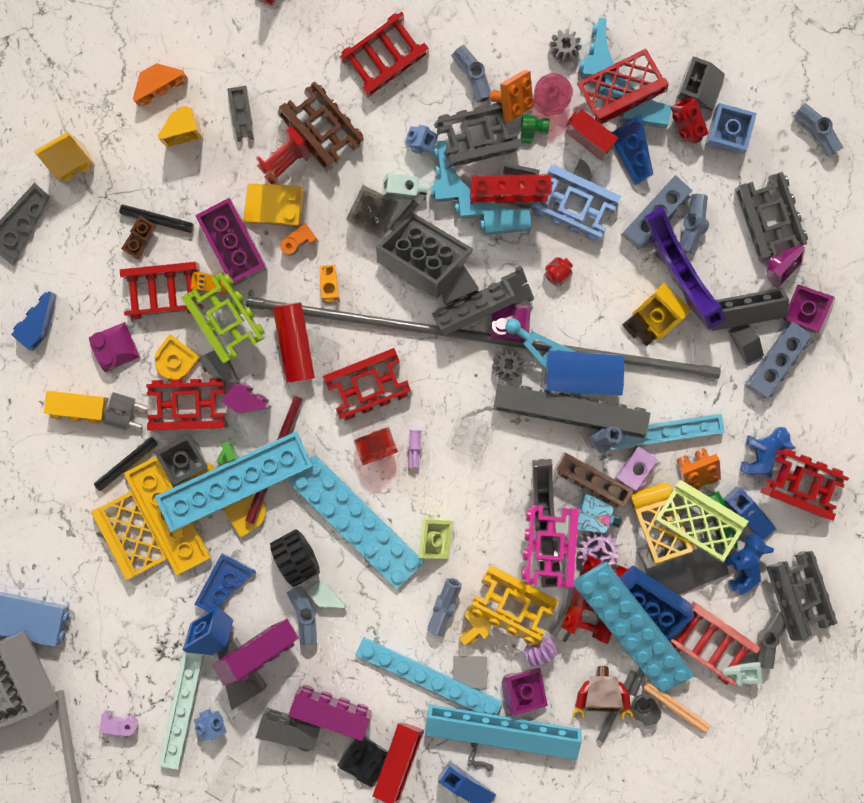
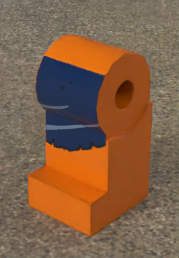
M304 223L284 238L280 246L286 255L293 256L305 243L309 241L313 245L318 239L308 225Z

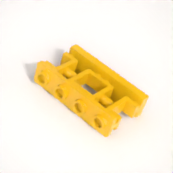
M490 565L481 583L489 586V589L484 599L475 596L468 610L474 616L488 620L491 625L505 629L508 634L524 639L525 643L538 645L545 631L537 628L541 615L550 618L559 600L530 585H525L523 581ZM496 584L506 589L502 597L493 592ZM507 596L523 604L518 617L502 609ZM489 599L498 603L495 612L485 607ZM530 602L540 607L536 614L527 610ZM524 617L532 621L529 630L520 626Z

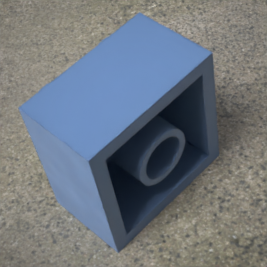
M719 103L714 109L705 145L742 155L747 151L757 113Z

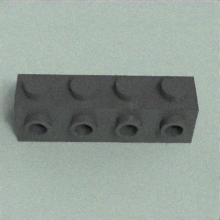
M784 288L716 300L722 307L726 321L713 327L712 331L788 317L789 298Z

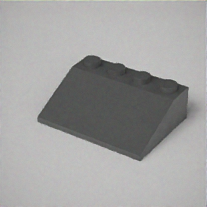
M414 213L409 215L376 247L378 263L436 299L449 288L473 252V248Z
M707 521L708 528L714 527L712 522ZM702 522L694 525V528L697 531L705 529V526ZM691 527L685 529V532H692ZM710 531L712 541L719 540L716 531ZM706 532L696 534L699 542H709ZM667 536L662 538L660 542L671 547L674 538ZM676 540L674 549L678 551L687 549L684 542ZM648 544L637 548L646 574L676 594H681L729 574L724 562L722 563L697 546L692 549L693 553L657 565H655ZM714 544L715 552L723 555L721 544ZM658 545L656 550L657 557L666 556L669 550Z

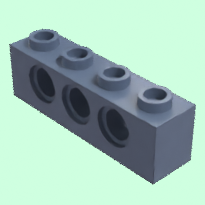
M675 175L621 235L637 249L642 246L646 248L653 239L650 238V231L646 233L641 230V224H647L644 216L662 207L667 217L671 220L678 213L676 208L680 204L684 206L691 198L689 194L692 192V189ZM668 195L675 198V204L667 202Z
M794 322L787 323L745 386L762 398L772 397L778 389L776 386L779 381H783L787 377L789 367L795 365L798 361L800 351L802 349L805 350L810 344L809 338L812 334ZM789 340L794 343V349L792 351H790L787 348V342ZM778 356H780L783 359V365L781 367L776 364V358ZM767 372L772 374L771 382H767L765 379Z

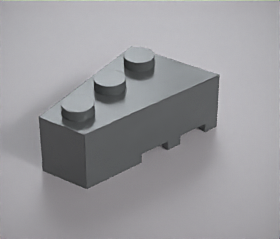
M237 637L228 642L225 650L217 652L219 660L241 646ZM258 671L252 672L248 675L247 679L232 686L230 683L225 685L231 711L265 690L267 684Z
M267 707L262 715L255 738L298 747L302 751L309 752L315 748L321 727L292 718L287 713Z

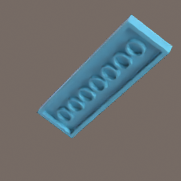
M296 431L155 496L170 532H173L313 467Z
M315 454L310 459L313 467L294 475L288 483L398 589L424 561Z
M607 562L602 563L574 580L576 589L658 690L666 692L694 677L691 668Z

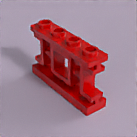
M395 348L323 376L328 390L330 391L338 387L344 402L343 406L336 408L339 419L344 418L347 421L355 418V413L362 411L365 414L372 411L375 405L380 404V407L391 403L390 399L398 397V400L409 396L408 392H411L408 381L398 383L392 369L393 365L400 363ZM391 358L393 359V361L386 363L390 372L379 377L376 368L368 370L370 366ZM357 372L356 376L351 377L354 387L344 391L340 382L332 383V381ZM374 374L380 391L362 397L356 380ZM393 380L396 389L404 387V390L381 399L379 398V395L385 394L383 383ZM357 394L360 403L368 400L366 405L345 413L343 411L350 407L347 400L350 396Z
M211 378L209 382H202V379H190V383H182L181 379L171 380V383L163 384V380H151L152 384H146V388H148L147 396H157V415H147V430L227 428L226 413H217L216 394H226V382H221L220 378ZM218 386V390H210L211 400H201V391H193V387ZM155 388H180V391H172V401H163V392H155ZM178 395H195L196 414H178ZM211 407V417H219V421H194V418L201 417V408ZM163 409H172L173 418H181V422H155V419H163Z
M787 448L784 451L777 450L776 454L779 455L775 457L774 461L782 464L776 481L767 479L766 483L768 484L767 486H762L760 493L834 521L836 514L833 513V509L836 510L837 506L829 503L835 486L844 488V480L848 481L849 477L844 476V471L839 469H827L828 465L817 461L816 464L811 462L812 458L804 455L798 457L793 450ZM786 458L801 463L804 467L796 466L794 473L791 474L789 472L793 463L786 461ZM818 471L833 476L836 480L827 479L826 485L823 487L821 484L825 476L818 474ZM804 473L814 477L808 494L798 491ZM786 480H788L790 483L787 491L794 494L790 496L775 490V487L783 488ZM818 493L822 495L819 504L825 506V509L810 504L807 500L815 501Z

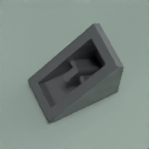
M749 325L737 326L728 331L746 364L764 356L760 337Z

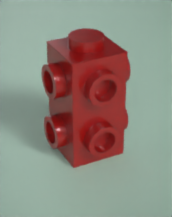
M684 98L670 107L672 118L677 123L678 133L683 141L693 144L698 143L703 139L702 137L709 134L696 99Z

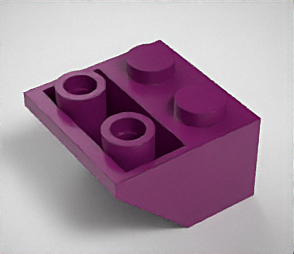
M241 382V384L234 383L221 401L236 413L265 410L271 407L268 404L269 399L262 394H254L252 392L254 389L245 382Z

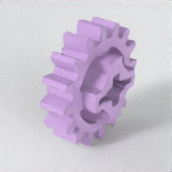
M593 532V537L591 538L586 535V542L580 541L583 547H579L577 550L582 552V554L578 555L579 559H583L581 562L582 566L587 559L586 554L602 561L608 558L607 563L609 566L611 564L617 565L614 559L620 558V555L616 554V551L620 549L619 547H614L616 540L610 541L611 536L609 534L604 537V533H600L597 536ZM596 541L592 547H588L591 542ZM604 542L609 544L611 551L606 550ZM600 548L605 554H599V557H597L593 552L598 551Z

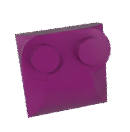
M803 245L790 248L777 257L773 256L767 262L766 277L773 286L779 288L803 262L805 253Z
M798 284L789 303L788 317L783 318V320L794 322L812 333L820 334L832 311L835 297Z
M511 304L492 313L490 340L524 342L525 340L519 335L508 333L505 324L509 319H517L521 324V328L529 333L531 306L524 304L513 306Z
M125 322L102 332H96L89 337L90 346L104 372L140 358V354Z
M541 668L515 674L509 673L503 677L502 689L505 705L511 715L516 716L548 706Z

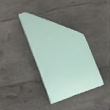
M322 579L307 591L308 595L319 607L341 609L347 607Z
M760 662L740 664L723 669V674L734 679L739 686L742 684L763 683Z

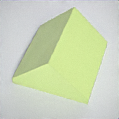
M423 518L419 558L449 559L453 521Z

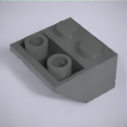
M693 56L688 63L676 98L680 100L684 98L696 99L698 106L712 111L725 73L713 63Z

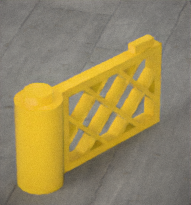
M667 482L635 491L630 496L632 507L636 512L655 565L693 553L692 549L695 548V545L679 535L666 531V527L662 529L653 525L661 508L674 491L672 485H668ZM676 510L678 520H681ZM650 512L655 516L652 522L649 523L643 520L641 514ZM673 512L671 513L670 517H667L665 515L661 517L667 520V522L675 521L674 519H672ZM680 523L679 525L681 531L686 533L683 524ZM651 528L662 532L658 541L650 538L649 532ZM664 534L674 538L671 547L660 542ZM676 540L684 542L687 549L682 551L674 549ZM658 545L669 550L666 556L657 557L656 550Z

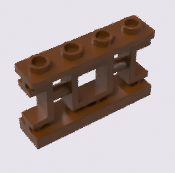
M314 81L310 87L305 88L304 94L308 97L307 100L297 107L291 100L287 104L283 103L279 106L278 116L288 127L292 126L305 140L310 153L328 172L340 161V157L336 153L346 144L354 151L362 145L364 138L362 132L358 128L355 129L351 124L349 117L346 114H342L338 109L337 103L333 99L330 100L326 95L325 89ZM317 99L323 107L315 112L310 105ZM304 110L309 117L302 123L296 115ZM322 115L333 127L323 136L311 124ZM342 128L348 136L340 141L335 134ZM329 139L334 147L327 152L321 144Z

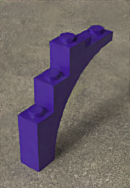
M660 207L644 216L653 238L652 243L656 254L667 266L672 280L683 292L690 309L709 330L726 321L722 307L706 288L684 253L665 210Z

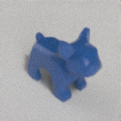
M777 427L773 430L772 434L760 439L747 435L745 444L755 448L757 461L751 464L741 461L740 471L749 475L758 474L772 477L771 471L777 456L776 451H782L785 448L790 450L796 449L791 443L790 433L785 427Z
M757 534L746 536L744 548L732 556H727L724 560L726 566L733 565L734 570L741 573L736 580L731 579L728 581L729 589L736 591L740 595L749 592V590L761 582L760 558L764 554L774 552V549L767 546L764 540Z

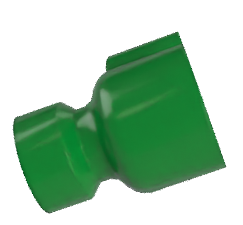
M523 114L521 142L532 144L537 131L542 134H548L550 119L542 118L539 120L535 115Z

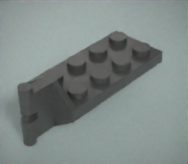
M518 266L515 268V272L502 277L500 282L492 283L481 291H475L464 299H458L447 307H441L432 313V316L442 335L445 336L511 304L515 306L525 300L531 302L534 300V296L529 284H525L527 283V278L522 266Z

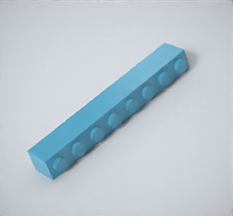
M430 704L424 734L575 760L578 759L582 743L581 729Z

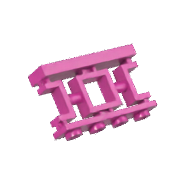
M531 505L530 509H527L526 521H529V529H525L524 540L528 541V546L523 551V560H526V568H522L521 580H525V585L537 586L538 576L557 577V588H574L579 508H562L561 517L542 516L543 506ZM535 513H538L537 521L548 522L547 532L537 531L536 539H533ZM566 515H569L566 542L564 541L565 533L555 532V522L565 523ZM541 537L560 538L559 557L540 555ZM533 551L535 552V560H544L545 564L544 571L534 570L533 578H530ZM563 554H566L565 580L562 581V573L552 572L553 561L563 562Z

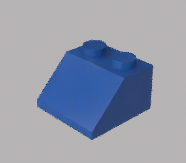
M218 606L190 623L182 650L188 653L214 655L219 651L225 650L232 631L233 619Z

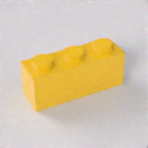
M46 391L44 414H50V418L53 419L69 416L71 421H80L81 418H86L88 423L99 424L100 420L105 418L108 398Z

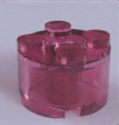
M554 72L541 77L536 83L533 92L536 110L544 116H558L564 113L573 96V88L569 80L563 75ZM550 93H551V94H552V93H555L556 96H553V97L551 98V97H549V94H550Z

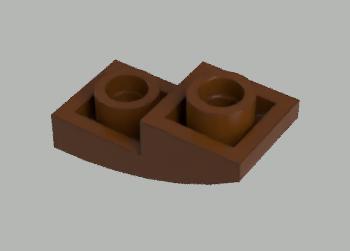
M139 216L130 230L131 234L121 249L139 260L157 226L144 217Z

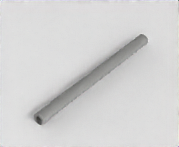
M64 690L55 692L58 700L55 702L71 803H81Z

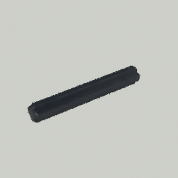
M121 204L119 209L121 215L135 219L142 216L154 224L192 233L194 228L192 222Z
M153 437L147 439L94 482L95 488L98 491H102L158 445L157 441Z

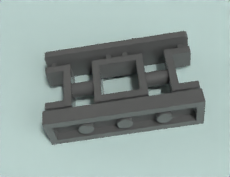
M498 102L487 108L485 106L476 107L474 111L467 112V110H462L452 116H449V114L441 115L434 124L438 135L447 133L451 148L446 149L443 153L444 157L446 156L445 164L447 169L518 152L523 146L521 139L517 138V133L508 135L504 122L502 103ZM497 114L495 117L497 125L490 126L488 116ZM461 123L462 133L455 135L452 125ZM482 125L487 140L473 143L468 128ZM500 133L503 143L493 145L495 143L493 134ZM465 141L467 151L458 153L460 149L457 142Z
M783 171L768 177L771 186L755 190L752 181L735 188L759 261L777 255L774 245L790 241L792 248L807 244L808 236L806 231L802 229L800 223L802 222L801 215L796 211L794 205L796 203L795 197L792 193L790 194L788 188L789 179L784 175ZM779 188L782 198L772 201L769 191ZM761 194L764 204L754 207L751 197ZM778 205L783 222L768 227L762 209ZM791 224L794 235L784 238L781 227ZM773 230L777 240L767 244L763 233Z
M801 551L796 554L797 565L789 567L787 561H780L777 564L766 566L790 640L803 641L812 635L809 626L816 622L819 628H828L830 625L837 624L835 612L833 611L829 594L827 593L823 576L820 573L813 551ZM802 569L804 570L806 577L803 579L799 571ZM790 574L793 575L795 581L792 584L790 583L788 575ZM805 585L810 601L802 604L797 588ZM816 606L818 611V614L814 615L812 607ZM805 611L807 619L804 621L800 613Z

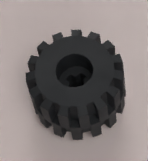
M297 529L270 543L273 559L284 579L292 587H296L320 574L319 564L313 549L303 534Z

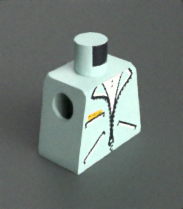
M388 173L383 179L382 198L413 200L417 194L427 195L428 184L418 183L417 176Z

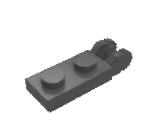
M247 86L227 88L237 141L241 142L243 139L241 126H247L248 137L250 140H253V120Z

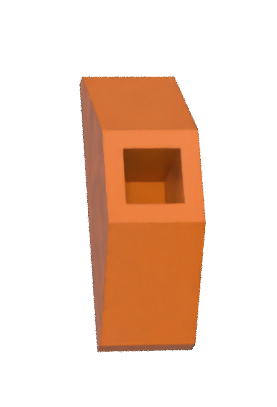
M156 63L140 72L133 100L138 106L148 105L152 101L151 99L156 96H163L168 93L170 88L174 86L179 87L184 84L188 77L183 70Z

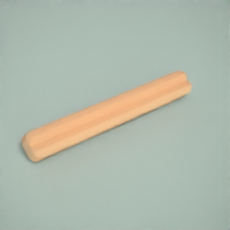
M650 681L645 683L643 690L654 696L663 705L701 732L705 733L709 729L710 725L665 692L658 690Z

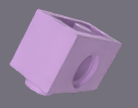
M636 446L615 478L634 491H637V489L641 490L647 481L645 478L648 473L652 474L656 469L658 459L641 447ZM636 464H640L642 467V472L639 475H635L633 472V467Z

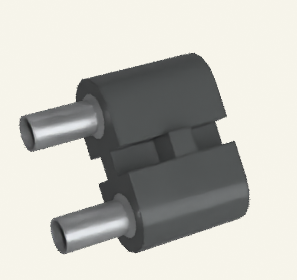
M113 392L103 424L122 430H127V427L141 430L142 424L130 421L133 409L146 412L147 406L136 403L135 398Z

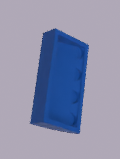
M548 350L544 388L547 391L623 396L624 355Z

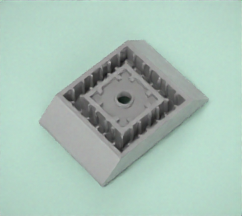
M26 630L0 640L1 728L32 716L58 700Z

